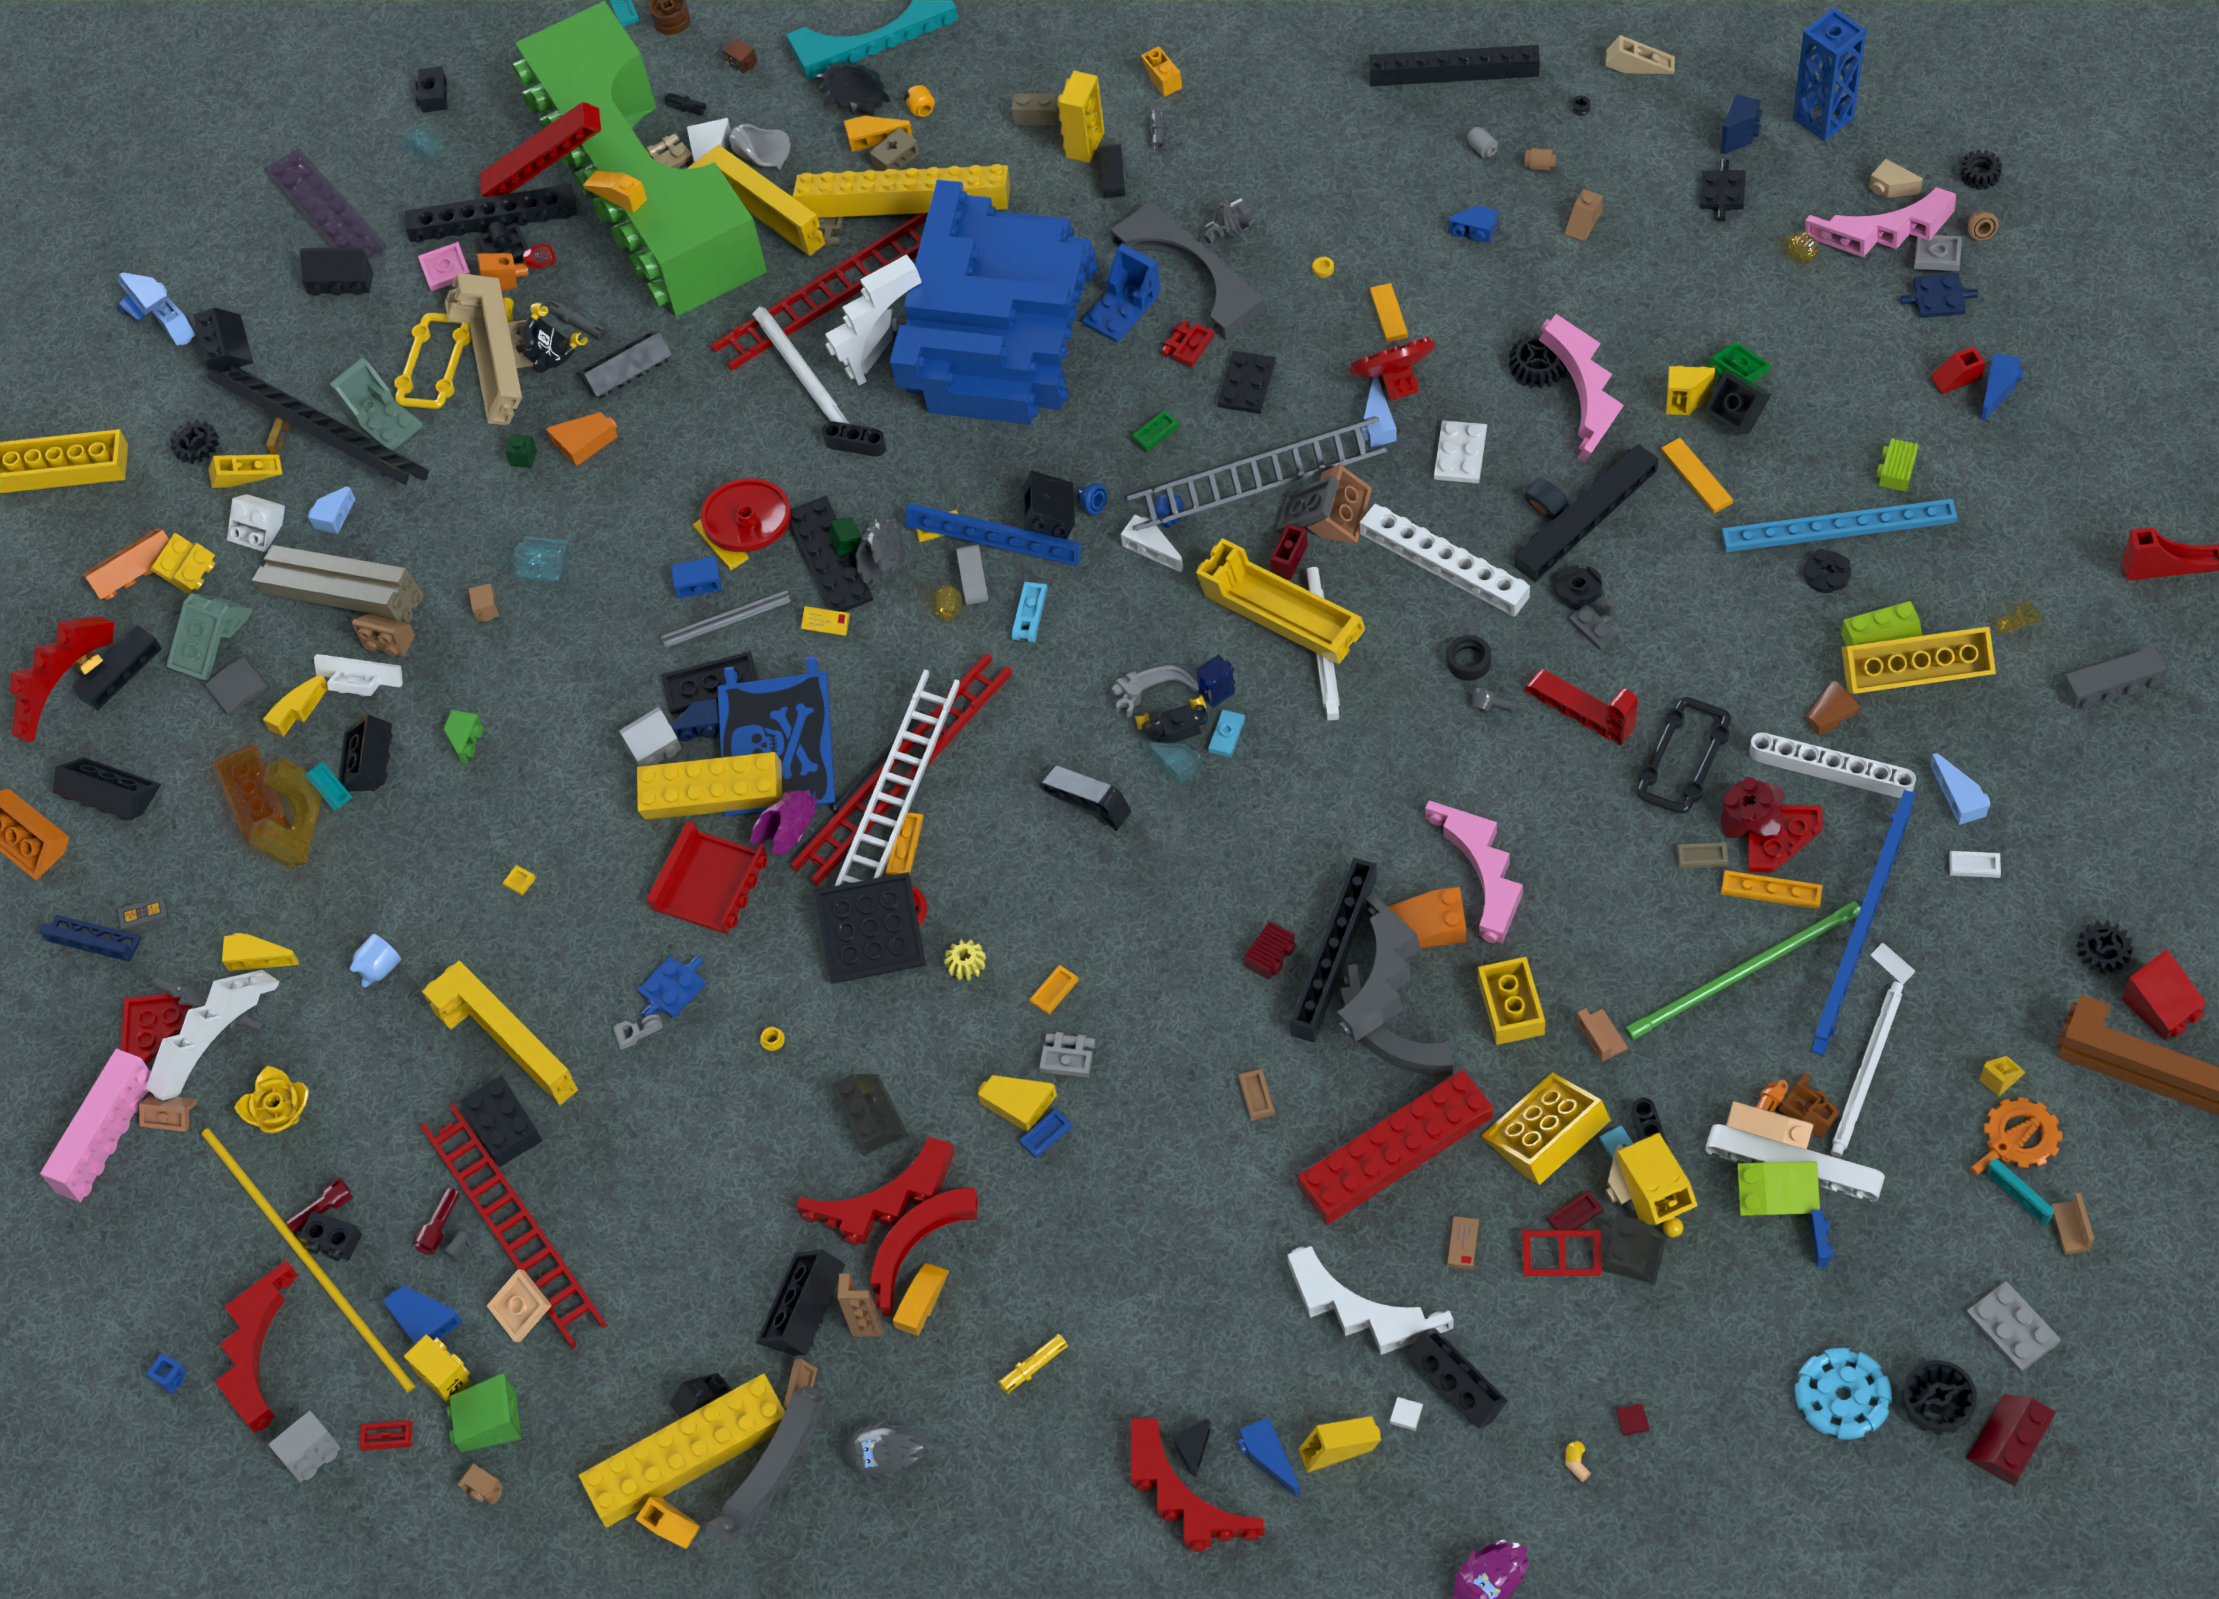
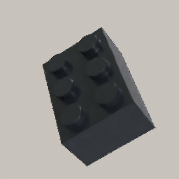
M502 1075L459 1100L499 1167L542 1142L537 1129Z

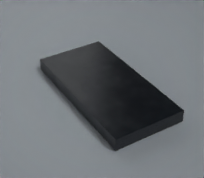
M751 651L662 674L671 715L685 712L693 702L716 699L718 703V686L726 685L725 668L734 667L738 675L737 683L758 681Z

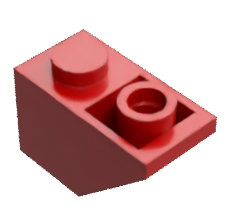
M1975 346L1953 354L1931 375V380L1942 395L1981 380L1985 361Z

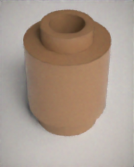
M1539 148L1526 150L1525 167H1530V170L1551 171V167H1556L1557 154H1553V150Z

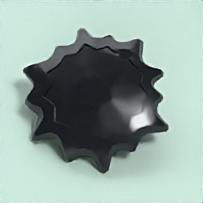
M843 61L842 64L829 65L826 68L827 72L815 77L816 80L822 81L820 90L826 95L824 106L837 104L840 109L848 107L851 115H855L858 110H863L873 117L876 106L881 107L882 101L890 102L889 96L883 91L885 87L879 79L880 74L868 69L864 65H853Z

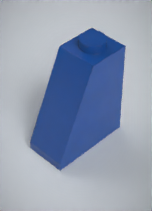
M406 1286L393 1290L383 1300L415 1345L426 1334L432 1340L435 1338L441 1339L463 1323L454 1309Z

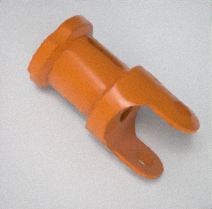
M1780 1080L1778 1083L1770 1082L1760 1094L1761 1099L1756 1108L1774 1112L1776 1107H1779L1784 1100L1785 1093L1788 1090V1083L1785 1080Z

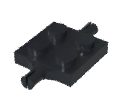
M1724 159L1720 161V170H1702L1700 209L1717 211L1716 221L1720 222V217L1722 222L1726 220V211L1744 209L1746 170H1729L1730 162L1725 159V166Z

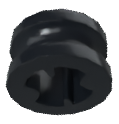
M1583 95L1574 97L1571 101V111L1578 116L1588 114L1590 111L1589 98Z

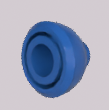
M1091 484L1079 490L1077 499L1087 513L1097 515L1104 509L1107 503V490L1101 484Z

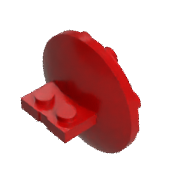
M1430 336L1417 339L1405 345L1386 349L1377 354L1358 359L1350 363L1349 371L1351 376L1383 377L1390 401L1419 392L1418 381L1411 367L1425 359L1436 348L1435 341L1430 339Z

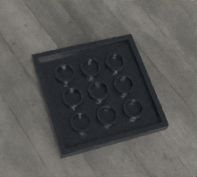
M909 872L814 890L831 984L927 966Z

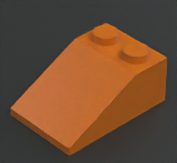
M1460 887L1433 890L1388 906L1417 934L1420 948L1466 943V925Z

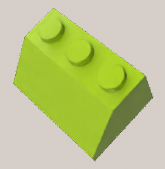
M1911 601L1844 619L1841 635L1846 646L1922 636V630L1918 615Z

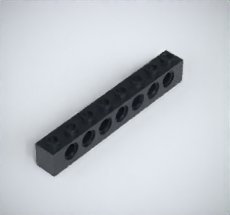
M566 184L406 210V232L410 242H423L428 239H443L453 235L463 236L471 232H485L492 223L497 221L503 222L506 226L515 222L518 225L524 226L528 223L539 221L547 222L558 218L567 219L570 216L577 215L575 195L572 185Z

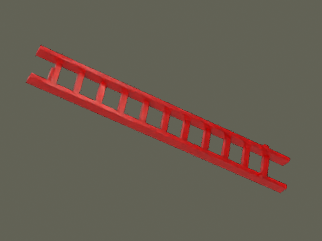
M918 214L773 305L767 311L774 317L785 310L794 322L784 327L782 331L787 337L863 289L860 280L854 284L850 282L843 274L855 266L864 277L870 275L871 273L861 262L872 255L882 265L875 271L905 255H908L910 260L916 257L922 237L913 229L926 222V214ZM908 233L917 244L905 251L896 240ZM890 244L900 255L888 262L878 251ZM838 277L847 288L835 295L825 284ZM820 288L829 300L817 306L808 295ZM803 299L812 310L799 317L790 306ZM755 317L740 327H734L732 332L711 344L712 350L717 352L731 343L741 354L727 363L730 371L735 370L774 345L769 337L764 340L754 329L759 326V322ZM749 332L759 344L750 346L749 350L746 351L736 339Z
M452 1104L450 1108L459 1120V1123L455 1125L450 1123L439 1131L440 1135L434 1138L425 1123L420 1126L517 1269L526 1272L549 1255H552L559 1266L534 1282L538 1289L565 1273L572 1285L548 1300L552 1306L547 1312L573 1349L577 1345L565 1329V1326L589 1310L602 1328L607 1325L456 1106ZM465 1129L472 1140L446 1155L440 1144ZM477 1146L484 1157L461 1173H458L452 1162ZM489 1164L496 1175L471 1191L464 1180ZM502 1182L508 1194L483 1209L476 1198ZM514 1200L521 1211L498 1227H495L489 1216ZM526 1218L533 1229L508 1245L501 1234ZM539 1236L546 1248L521 1264L513 1252ZM577 1291L585 1303L559 1320L552 1308Z

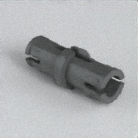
M1153 110L1150 112L1151 126L1149 127V134L1152 139L1151 148L1162 150L1165 148L1164 135L1166 133V128L1163 125V112L1161 110Z

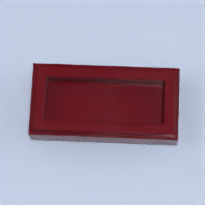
M1587 1190L1548 1216L1547 1221L1554 1230H1577L1601 1214L1603 1208Z

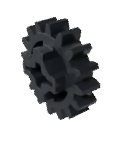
M195 420L194 424L187 421V426L183 427L180 425V431H174L175 437L170 438L172 443L170 447L177 459L181 458L183 463L187 462L188 459L191 464H194L197 459L201 463L203 462V457L210 458L209 453L216 452L214 446L219 445L217 440L219 436L212 424L208 425L206 421H203L201 424L198 420Z
M2108 920L2105 925H2101L2099 921H2096L2094 927L2088 924L2085 931L2082 930L2080 932V939H2078L2076 947H2079L2077 955L2084 956L2083 964L2091 963V970L2099 967L2100 973H2103L2105 968H2108L2111 973H2114L2115 966L2121 970L2124 964L2129 962L2133 952V947L2131 946L2132 938H2125L2128 931H2119V924L2117 923L2112 927ZM2107 942H2109V944H2108L2106 947H2104L2103 950H2101V948H2102L2104 945H2106Z

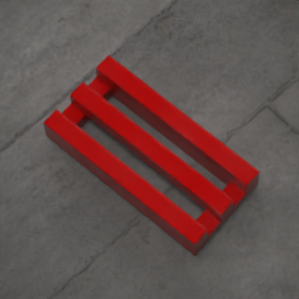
M412 1420L361 1424L359 1449L361 1451L412 1447ZM406 1428L405 1432L366 1435L367 1431ZM405 1438V1440L366 1443V1441Z

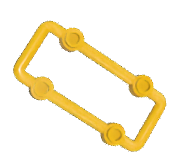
M427 313L422 317L420 324L413 327L412 335L414 342L404 372L394 381L397 389L395 401L398 405L438 409L444 405L446 398L453 395L455 388L452 380L463 346L471 342L469 323L448 321L447 314ZM429 322L462 324L461 328L453 332L455 346L444 379L436 383L437 400L404 398L405 394L410 393L413 389L411 376L422 343L429 340L431 335L428 328Z

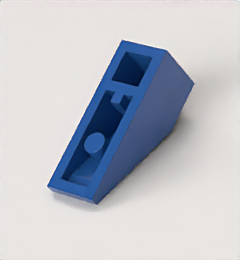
M1993 353L1981 420H1986L2015 389L2016 381H2021L2024 369L2019 367L2021 358Z
M1269 1417L1239 1429L1241 1439L1237 1440L1242 1454L1248 1453L1250 1460L1292 1495L1295 1497L1300 1496V1486Z

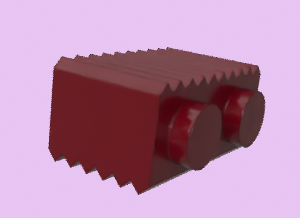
M1292 524L1286 525L1269 559L1271 573L1284 579H1292L1297 565H1299L1304 551L1308 547L1306 529Z
M1268 921L1265 928H1263L1260 935L1244 955V966L1270 980L1273 974L1278 975L1283 967L1282 961L1284 958L1291 956L1295 951V934Z

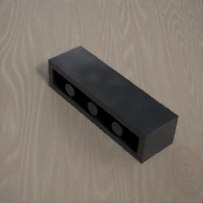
M136 625L116 646L110 649L102 658L103 661L77 681L73 689L81 700L96 711H99L162 648L154 636Z

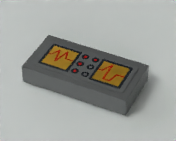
M164 896L118 909L120 927L124 932L169 919Z

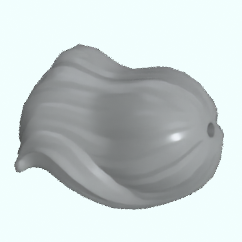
M741 124L734 127L730 135V144L734 153L742 159L751 160L760 167H777L781 170L784 161H786L790 153L789 136L781 130H765L751 124Z

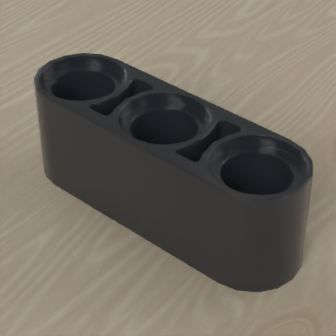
M1121 144L1100 146L1104 198L1125 196Z
M836 421L827 422L822 427L825 444L830 449L873 457L881 456L886 451L884 435L879 429Z
M1646 1097L1636 1099L1632 1105L1631 1118L1638 1141L1647 1138L1645 1136L1646 1133H1660L1668 1146L1653 1101ZM1644 1110L1647 1111L1649 1114L1640 1115L1638 1111Z

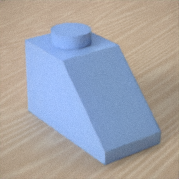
M121 273L119 275L118 283L144 315L166 301V288L162 283H157L154 278L129 273Z
M344 487L317 499L314 507L310 509L308 517L314 529L334 534L339 533L355 501L350 487Z

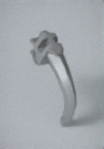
M1163 665L1140 673L1130 672L1125 677L1115 680L1111 691L1113 695L1122 698L1116 703V712L1119 713L1121 708L1126 707L1128 708L1126 717H1130L1133 714V708L1141 702L1142 691L1153 685L1174 680L1183 683L1193 692H1199L1201 687L1184 669L1174 665Z

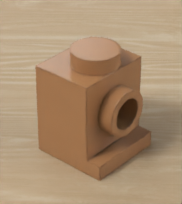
M475 1464L471 1466L458 1483L459 1488L464 1494H469L479 1503L484 1500L489 1504H495L502 1494L503 1486L498 1479Z

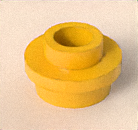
M775 1027L766 1028L760 1036L762 1047L768 1051L780 1049L785 1041L783 1032ZM771 1037L777 1038L774 1042H768Z

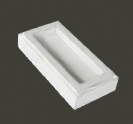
M1950 851L1951 876L2000 878V853Z

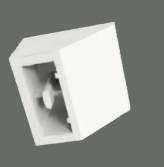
M248 494L232 498L227 541L266 552L283 524L285 506Z

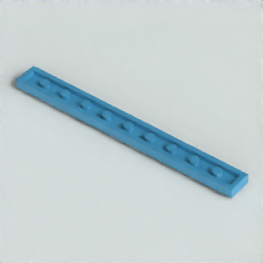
M1953 499L1722 528V537L1726 552L1951 524L1956 523L1958 517Z

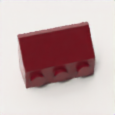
M2003 1394L1966 1460L2015 1487L2051 1425L2056 1411L2033 1398Z

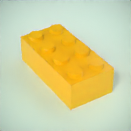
M1073 71L1070 79L1068 78L1065 82L1063 93L1057 99V107L1060 110L1059 121H1061L1062 125L1061 135H1063L1064 139L1063 149L1065 150L1066 158L1090 163L1105 132L1098 76Z

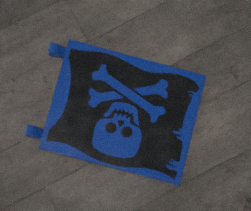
M816 656L806 657L807 674L737 683L738 675L734 667L725 668L726 685L718 686L721 758L775 752L781 760L782 794L794 790H810V795L818 799V802L814 804L815 806L834 804L836 799L827 671L819 672V661L816 660ZM768 807L726 811L724 816L763 813Z

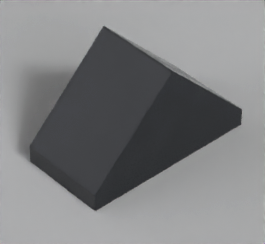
M1204 1419L1172 1436L1177 1451L1191 1475L1195 1477L1198 1475L1212 1429L1211 1422L1208 1419Z

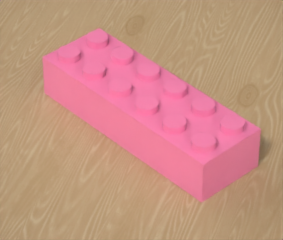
M115 1049L40 1173L55 1193L80 1203L84 1197L90 1194L93 1181L96 1176L103 1172L105 1161L109 1155L115 1152L117 1141L129 1129L130 1120L134 1113L139 1111V1103L142 1102L146 1093L150 1092L146 1089V1085L151 1071L140 1057Z

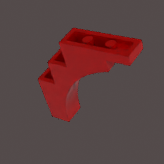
M287 1260L225 1306V1309L239 1325L240 1329L221 1342L220 1345L236 1366L217 1379L215 1383L254 1433L258 1430L266 1429L271 1424V1420L275 1418L264 1397L259 1373L260 1355L268 1327L276 1312L285 1301L279 1290L292 1285L295 1278L299 1276Z

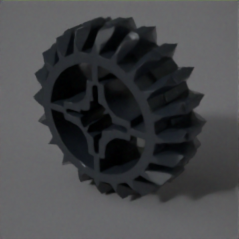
M1536 332L1534 337L1526 335L1525 340L1519 338L1517 344H1513L1512 350L1509 353L1508 366L1511 375L1515 376L1516 381L1522 380L1523 386L1529 382L1532 389L1535 384H1539V387L1542 389L1544 383L1551 387L1552 381L1558 383L1560 377L1564 378L1567 368L1549 347L1539 341L1541 336H1538ZM1524 356L1527 357V361L1525 363L1521 361V359ZM1552 357L1556 360L1554 364L1550 363Z

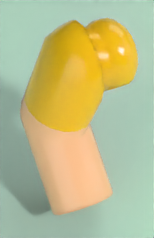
M1576 1441L1570 1443L1566 1448L1565 1464L1583 1482L1591 1475V1472L1581 1463L1585 1447L1581 1442Z

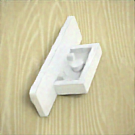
M316 654L314 657L316 675L330 677L327 684L328 690L371 696L379 685L401 687L403 684L401 666L320 654Z

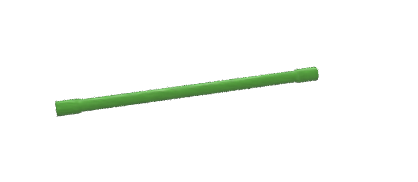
M1855 901L1835 911L1834 914L1648 1017H1643L1625 1027L1626 1034L1632 1041L1664 1021L1832 928L1857 917L1861 909Z

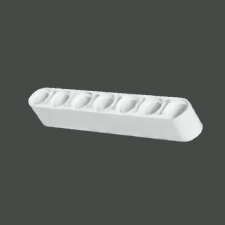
M1757 733L1751 739L1750 756L1753 760L1760 763L1897 798L1902 797L1904 789L1911 792L1914 790L1916 776L1911 770L1767 733Z
M1720 1124L1712 1126L1705 1147V1151L1708 1154L1712 1155V1153L1720 1155V1158L1737 1162V1160L1745 1163L1817 1161L1819 1187L1837 1191V1189L1845 1191L1847 1195L1860 1199L1862 1197L1869 1198L1871 1202L1878 1201L1885 1178L1882 1172L1873 1168Z

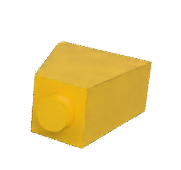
M992 1075L988 1081L983 1082L978 1090L981 1105L1025 1132L1033 1128L1057 1096L1055 1085L1052 1083Z
M1372 1416L1317 1425L1298 1449L1306 1472L1308 1473L1372 1451L1381 1441L1380 1430L1375 1425Z

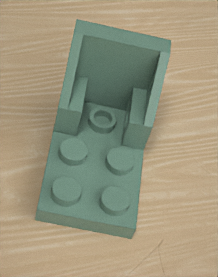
M363 357L330 383L341 411L346 417L376 442L391 450H395L423 427L421 421L396 403L389 388L370 363Z
M190 594L182 607L166 667L202 680H209L221 637L231 638L248 620L253 608L215 595Z

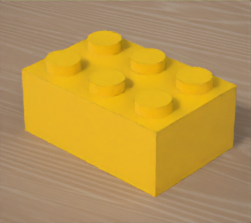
M1527 957L1478 967V983L1496 1045L1545 1035V1018Z

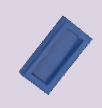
M1055 1108L1021 1137L1019 1143L1034 1158H1038L1069 1131L1073 1125Z

